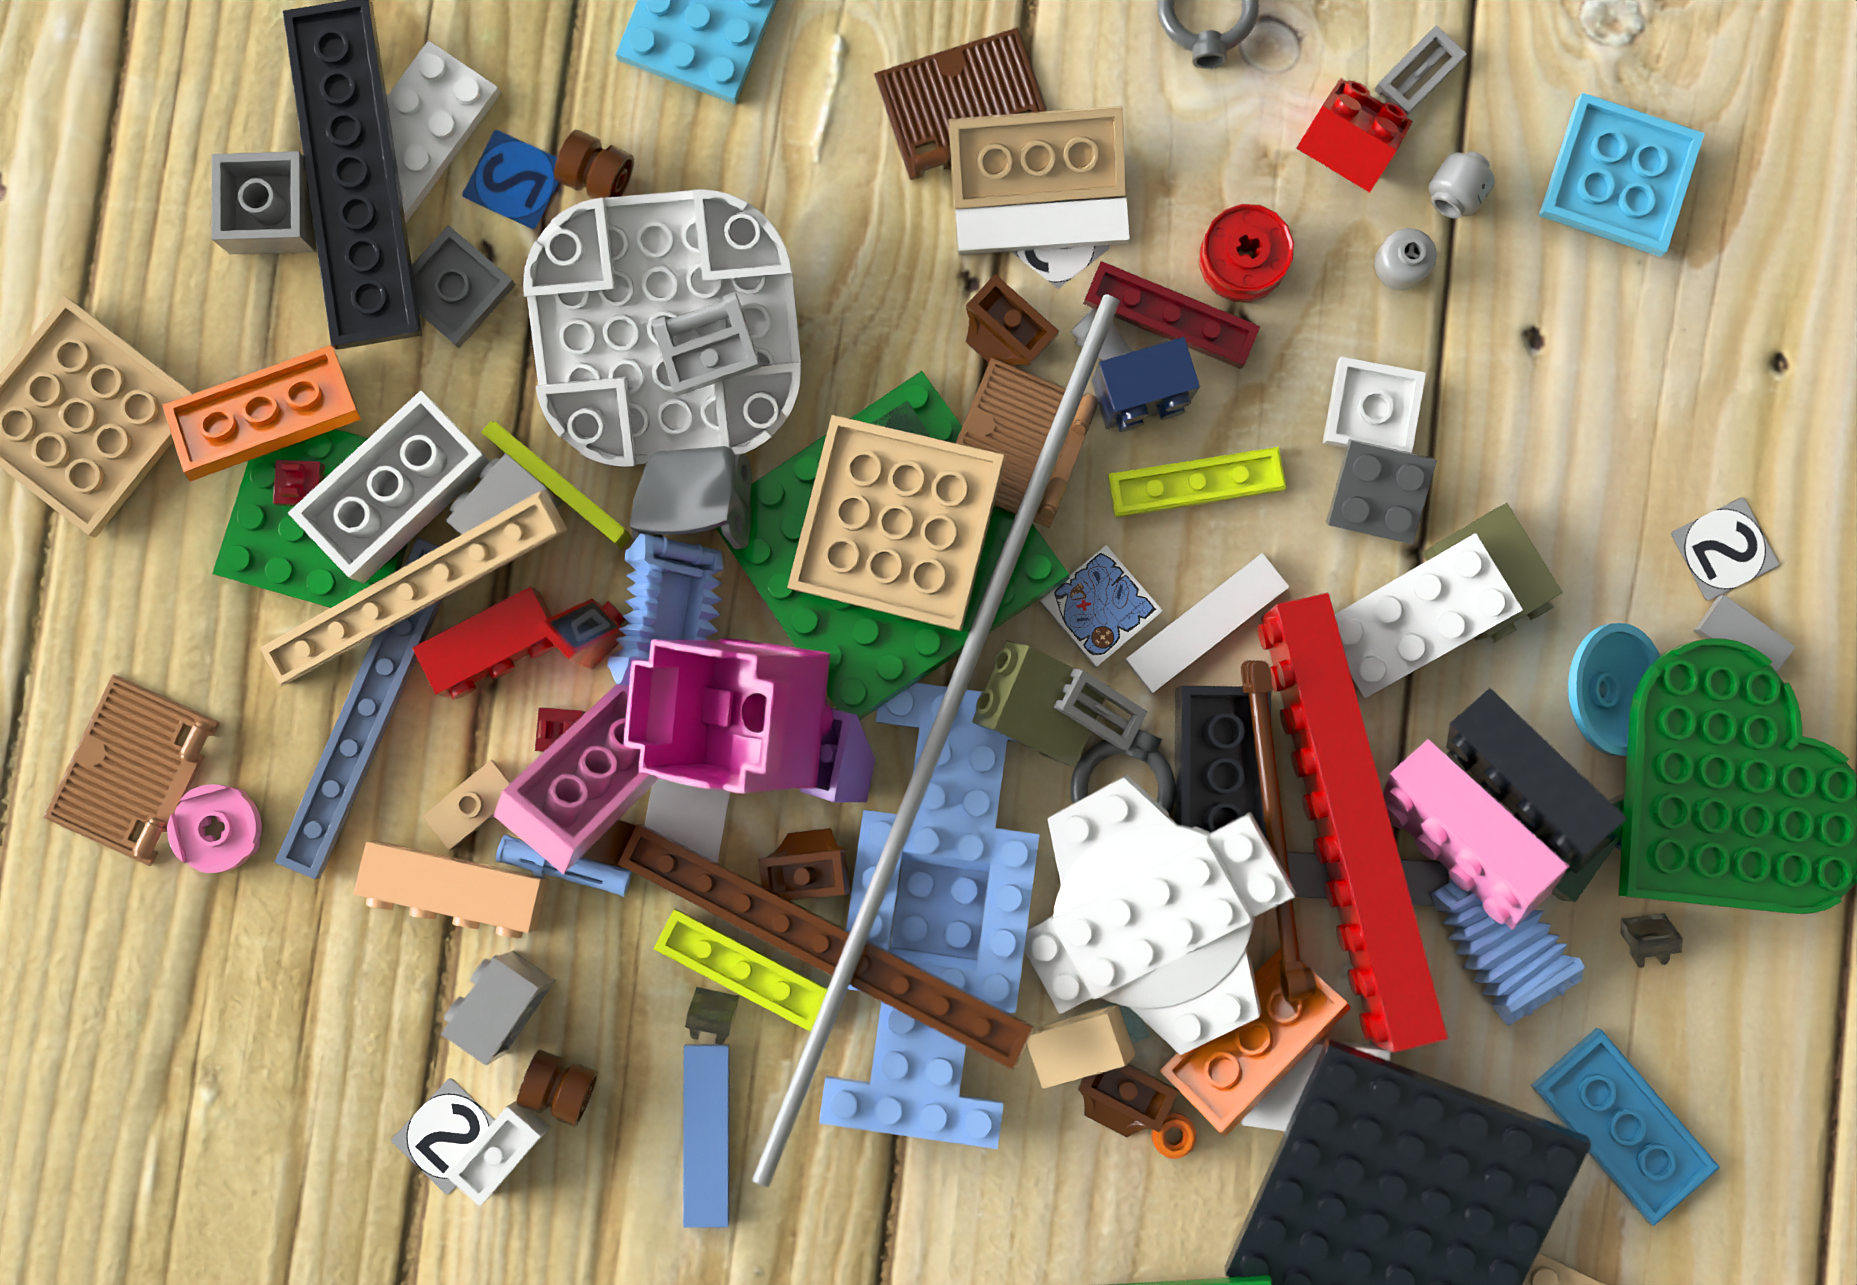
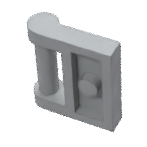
M736 292L724 295L721 302L667 320L664 316L652 321L673 391L677 396L761 368L745 320L744 311ZM726 318L730 319L732 327L677 346L674 344L673 337Z

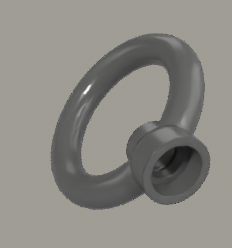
M1157 0L1158 16L1164 31L1177 45L1192 51L1193 65L1202 69H1213L1224 65L1227 61L1226 51L1240 44L1250 34L1256 24L1259 13V0H1241L1242 11L1240 18L1230 30L1223 34L1215 30H1206L1194 34L1187 30L1177 19L1174 11L1175 0Z
M1138 730L1128 750L1117 748L1106 740L1089 748L1079 759L1072 774L1070 784L1072 804L1088 796L1089 778L1094 768L1101 761L1113 755L1127 754L1144 761L1153 770L1158 783L1156 802L1170 814L1175 801L1176 785L1174 774L1168 761L1158 751L1162 739Z

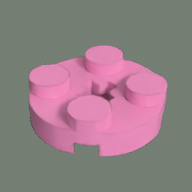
M219 784L196 787L179 800L182 802L177 806L175 814H171L168 821V841L175 856L183 863L187 862L191 867L204 873H219L233 870L244 864L250 856L259 850L261 845L262 821L259 810L249 795L239 788ZM216 816L217 820L224 822L225 830L221 832V838L217 841L214 835H206L205 827L211 825V817Z

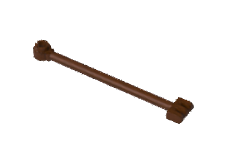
M1247 660L1241 665L1243 692L1249 693L1267 842L1290 881L1267 692L1273 691L1269 664L1265 661ZM1292 897L1275 906L1282 958L1280 960V984L1283 996L1288 1003L1306 1000L1308 995L1314 994L1316 990L1315 978L1311 968H1303V961L1300 960Z

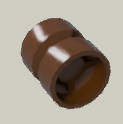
M575 129L567 137L559 152L554 168V178L557 182L576 191L586 188L588 196L593 199L621 197L632 175L634 157L632 154L613 145L603 149L600 139Z
M539 1049L525 1073L516 1104L539 1114L548 1107H551L553 1117L560 1122L576 1127L593 1093L598 1071L581 1064H572L565 1069L562 1057Z

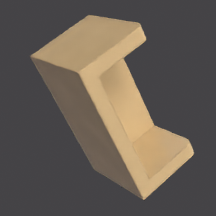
M1118 1004L1039 1026L1033 1030L1027 1042L1042 1089L1126 1066L1135 1057V1051Z

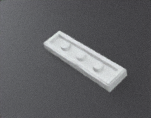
M1127 198L956 209L959 255L1128 244L1130 240Z
M1261 553L1132 653L1125 661L1152 694L1284 592L1289 586L1265 555Z

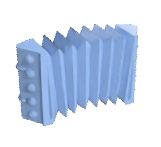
M640 534L630 548L626 550L624 560L636 569V571L626 575L635 582L627 590L636 597L625 601L634 609V611L623 616L629 625L619 629L626 636L615 639L623 649L610 655L608 658L607 667L610 668L616 684L630 685L632 660H650L651 640H707L705 637L718 632L709 621L720 616L711 606L722 600L711 591L722 584L712 576L723 570L722 552L720 550L702 547L701 544L693 545L669 540L665 536L656 537L646 534Z
M1452 879L1449 880V883L1431 893L1436 910L1449 913L1442 924L1455 927L1448 940L1460 942L1455 954L1469 956L1463 969L1479 970L1473 982L1488 983L1482 995L1496 996L1491 1005L1508 1026L1526 1015H1532V1011L1558 995H1564L1566 990L1583 980V969L1585 966L1581 959L1564 955L1563 952L1567 944L1556 943L1560 935L1548 934L1551 924L1538 922L1544 910H1534L1512 930L1505 923L1500 924L1494 921L1484 910L1483 902L1470 890L1466 892L1459 888Z

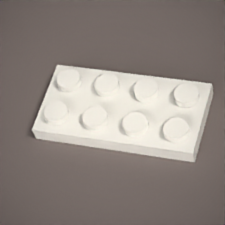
M429 40L387 96L406 223L501 94L497 86Z
M1477 533L1346 607L1336 613L1335 617L1351 676L1364 698H1367L1523 609Z

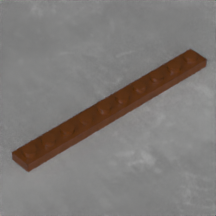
M636 825L618 862L619 865L829 975H834L851 931L645 825ZM868 940L849 984L1012 1070L1016 1068L1035 1026Z

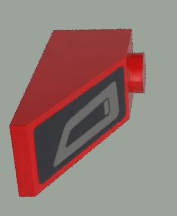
M591 598L543 620L537 628L569 660L593 670L619 644L615 639L626 636L619 630L623 627L621 624L626 619L610 601H607L602 606L598 601Z

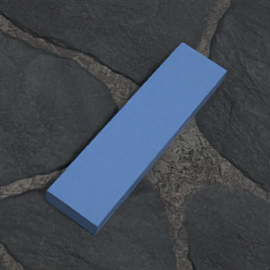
M685 1044L683 1228L728 1227L730 1220V1044Z

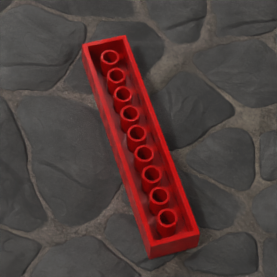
M1329 592L1276 604L1261 617L1262 624L1258 625V636L1264 650L1269 649L1273 663V666L1270 667L1272 688L1274 692L1281 693L1284 709H1280L1281 724L1285 734L1292 735L1296 750L1291 752L1293 770L1297 778L1303 777L1307 794L1302 795L1304 812L1309 821L1314 820L1318 838L1313 839L1315 854L1320 864L1326 863L1330 881L1325 882L1326 896L1332 908L1337 907L1341 925L1336 926L1338 942L1343 952L1348 951L1352 964V969L1347 971L1349 984L1355 996L1360 995L1364 1013L1359 1014L1361 1030L1366 1040H1372L1373 1046L1392 1052L1447 1040L1445 1025Z

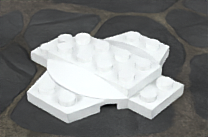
M1126 775L1048 818L1061 888L1056 899L1054 915L1027 928L1024 951L1059 1014L1091 998L1094 1000L1103 998L1109 1002L1130 1007L1178 1054L1182 1055L1260 1017L1261 1007L1251 958L1248 956L1246 946L1254 927L1255 916L1294 897L1296 891L1251 812L1212 833L1195 826L1190 828L1177 825L1168 817L1169 813Z

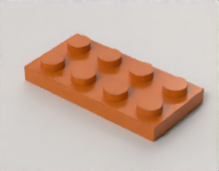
M331 345L162 405L183 472L190 482L361 420L338 356Z
M1280 949L1254 974L1261 1007L1260 1017L1182 1055L1176 1053L1160 1070L1224 1137L1244 1119L1351 1009L1349 1004L1314 972L1315 993L1308 995L1306 1000L1288 1003L1283 996L1280 984V960H1282Z

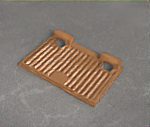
M991 358L956 444L1005 455L1006 459L994 506L1017 514L1066 388ZM1092 394L1082 396L1075 418L1045 489L1044 498L1034 517L1033 522L1047 528L1051 527L1058 511L1073 467L1097 409V397Z
M112 674L43 818L151 866L158 854V851L154 850L162 832H167L171 814H175L177 806L182 802L179 800L188 792L204 756L200 752L208 736L215 735L220 722ZM188 725L192 728L184 745L181 746L177 743L185 726ZM142 821L146 824L137 842L131 840L139 822Z

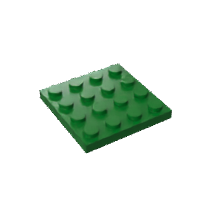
M334 429L248 460L212 574L332 608L400 570L408 543L364 584L349 578L288 514L294 507L273 504L276 460L321 462L325 464V479L368 438Z

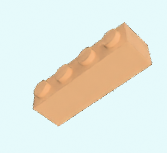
M370 841L365 844L353 895L367 897L366 905L393 910L394 904L411 907L409 914L412 916L436 919L437 913L453 916L452 924L479 929L481 922L497 926L496 934L512 938H522L523 932L529 933L537 930L549 878H541L527 873L381 841Z

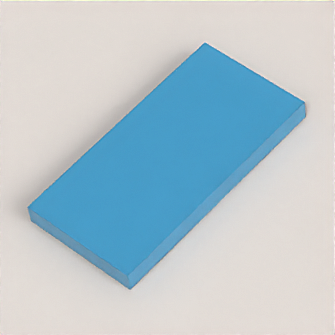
M1595 1028L1531 1084L1532 1088L1568 1129L1589 1137L1592 1146L1588 1153L1644 1219L1653 1226L1720 1168L1601 1029Z

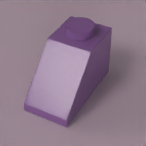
M830 707L833 713V723L830 731L821 740L817 788L800 789V792L831 802H867L875 757L858 716Z

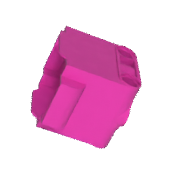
M720 638V640H651L650 660H632L624 746L641 749L639 772L656 775L657 778L739 793L793 788L815 789L817 788L821 740L830 731L833 723V713L826 702L830 653L730 638Z

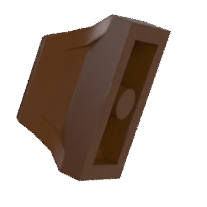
M996 274L966 305L969 316L966 343L988 363L991 358H994L1011 366L1019 364L1031 365L1059 335V330Z
M831 828L787 833L782 844L774 853L765 858L758 859L761 886L790 901L851 894L845 849L837 844Z
M1129 1063L1120 1068L1084 1077L1078 1087V1091H1080L1084 1098V1116L1125 1137H1129L1135 1132L1144 1129L1159 1132L1179 1093L1174 1087Z

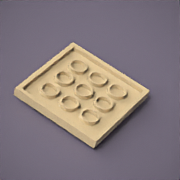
M64 296L0 374V468L88 536L97 538L174 442L162 405L194 393L73 300Z
M831 415L787 588L962 631L1006 459L1005 455Z

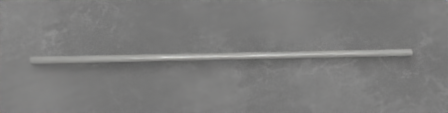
M1103 295L753 1176L752 1181L759 1185L770 1186L1120 303L1113 296Z

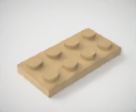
M1122 106L948 119L955 209L1126 196Z

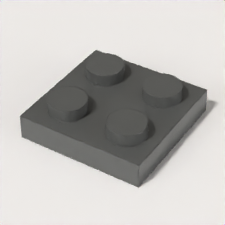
M449 225L412 265L419 314L458 348L464 344L516 285L509 276Z
M1348 439L1326 523L1329 526L1413 544L1437 460L1428 456Z

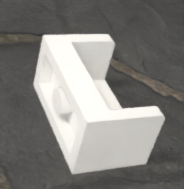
M517 1099L501 1112L446 1176L478 1206L485 1203L495 1193L503 1180L550 1129L549 1125L533 1111L518 1106L516 1104Z

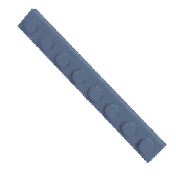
M417 538L405 566L434 551L439 546ZM442 600L373 637L275 863L310 878L321 879L416 662L417 657L412 647L425 641Z

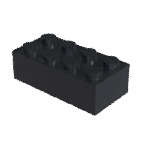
M1180 686L1176 688V795L1174 822L1177 825L1190 828L1195 826L1212 833L1251 812L1267 840L1249 693L1243 692V686ZM1270 691V692H1267V694H1268V702H1269V710H1270V719H1271V691Z
M1491 688L1484 692L1450 723L1446 748L1449 750L1447 756L1465 773L1468 770L1481 781L1479 786L1498 803L1502 802L1514 814L1513 817L1532 834H1535L1575 875L1615 840L1627 818Z

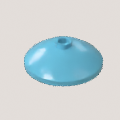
M1610 623L1599 626L1591 631L1578 647L1568 676V699L1576 725L1584 738L1595 749L1608 755L1627 756L1629 715L1633 695L1643 674L1660 657L1651 639L1643 631L1630 624Z

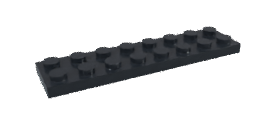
M344 0L284 10L282 12L331 346L336 350L422 336L373 3L371 0Z

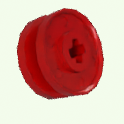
M1240 204L1225 209L1212 220L1200 246L1199 267L1204 281L1217 295L1233 302L1250 303L1267 297L1280 285L1293 260L1294 240L1289 226L1276 212L1262 205ZM1240 248L1244 253L1251 251L1254 254L1252 259L1248 254L1240 256L1238 253Z

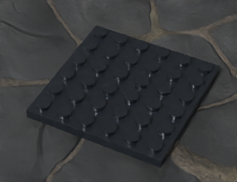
M1326 1038L1227 1259L1225 1276L1233 1278L1270 1275L1271 1285H1523L1592 1144L1587 1135Z

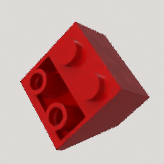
M1340 78L1296 149L1370 193L1397 152L1413 121L1407 118L1406 112L1399 106L1390 102L1384 104L1370 96V91L1361 83L1353 80L1347 82Z

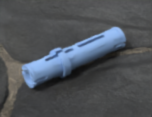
M506 834L502 837L496 854V862L531 870L534 876L543 878L544 875H549L618 894L622 897H625L632 876V871L626 868L580 857L563 874L525 841Z

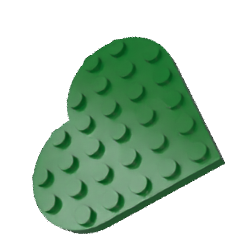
M1720 638L1684 643L1670 649L1657 658L1640 679L1633 695L1629 715L1623 815L1627 819L1622 827L1618 896L1777 913L1810 914L1827 910L1841 903V898L1857 884V775L1847 763L1849 758L1827 743L1802 736L1801 712L1790 683L1782 681L1778 673L1770 665L1772 661L1757 649L1738 641Z

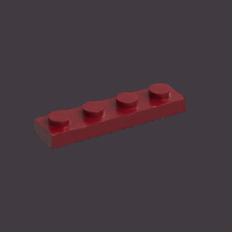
M1100 261L1083 302L1084 305L1091 308L1095 307L1098 310L1103 295L1113 296L1120 301L1114 315L1115 318L1169 340L1185 337L1188 348L1239 369L1244 367L1261 327L1103 261Z

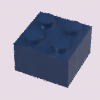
M1185 337L1099 361L1091 381L1106 430L1118 426L1119 432L1138 428L1144 425L1143 419L1159 414L1160 420H1166L1185 413L1184 407L1191 404L1192 399L1200 388Z

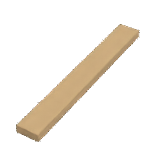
M547 490L539 491L259 649L280 687L564 533L567 531V528Z

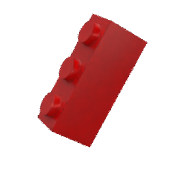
M530 586L412 647L435 695L451 696L452 700H455L473 692L477 688L475 682L490 675L491 679H496L513 671L516 668L513 662L527 655L534 659L555 648L554 644L537 628L543 620L552 617L540 592Z

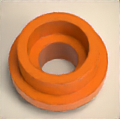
M1171 1112L1168 1113L1159 1132L1152 1130L1151 1137L1155 1148L1160 1154L1167 1158L1177 1159L1186 1156L1192 1151L1196 1143L1197 1134L1190 1119L1183 1114ZM1171 1127H1177L1181 1130V1137L1176 1142L1166 1140V1132Z

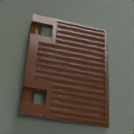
M1019 27L874 73L909 180L923 177L924 171L943 166L944 170L952 168L948 119L1047 111ZM935 143L937 149L917 155L916 148Z

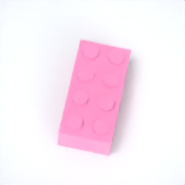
M616 684L502 791L494 816L563 874L659 779L656 775L639 772L641 749L624 746L629 686Z
M1429 739L1390 773L1383 793L1390 823L1399 829L1403 827L1416 839L1417 847L1425 856L1441 862L1449 870L1450 878L1459 888L1466 892L1470 890L1483 902L1484 910L1494 921L1500 924L1505 923L1513 930L1550 896L1568 866Z

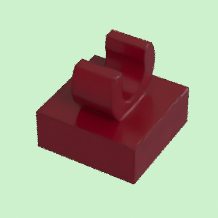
M276 460L273 504L295 507L324 480L325 464L315 461Z
M539 707L535 751L544 752L585 714V711Z

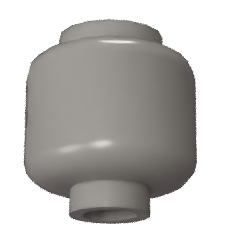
M1473 151L1467 154H1450L1429 183V192L1432 197L1431 203L1434 208L1443 215L1454 219L1475 214L1495 184L1494 175L1489 168L1488 160L1481 154Z
M1405 228L1395 231L1386 238L1375 255L1374 267L1378 278L1384 285L1393 290L1405 291L1417 287L1431 274L1436 265L1437 251L1435 244L1427 234L1419 229Z

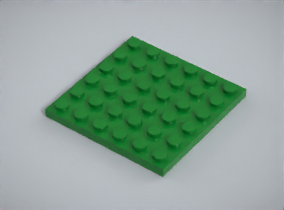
M922 371L850 418L951 443H956L962 429V425ZM824 435L751 484L752 520L748 547L734 549L723 535L722 526L717 527L716 530L796 648L830 653L826 693L838 710L856 714L860 721L962 652L1016 514L996 506L993 507L962 631L791 590L787 587L826 435ZM1033 523L989 633L1070 579L1069 573Z

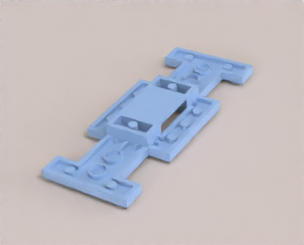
M915 683L877 709L876 723L919 728L913 773L948 687ZM966 690L867 940L1006 1012L1016 1013L1040 834L995 828L1007 741H1018L997 731L972 723L976 712V703L982 692ZM863 810L846 928L849 931L852 930L897 814ZM849 985L848 989L860 991L852 987L851 985ZM881 1002L870 1082L826 1076L819 1123L998 1149L1004 1103L999 1100L959 1095L966 1045Z

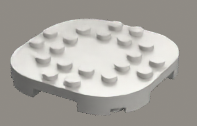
M690 190L591 199L569 207L551 220L552 222L545 228L530 250L524 271L523 288L524 297H527L538 379V385L536 386L537 397L546 420L559 437L565 439L571 446L580 451L581 455L603 464L622 467L645 464L650 456L658 451L727 446L735 454H743L755 449L772 437L793 409L799 392L802 370L791 261L782 237L764 214L746 201L727 193L713 190ZM736 292L744 311L745 320L761 368L677 396L673 391L653 330L652 321L664 316L667 320L721 302L724 295ZM726 318L673 337L674 344L677 346L732 327L730 319Z

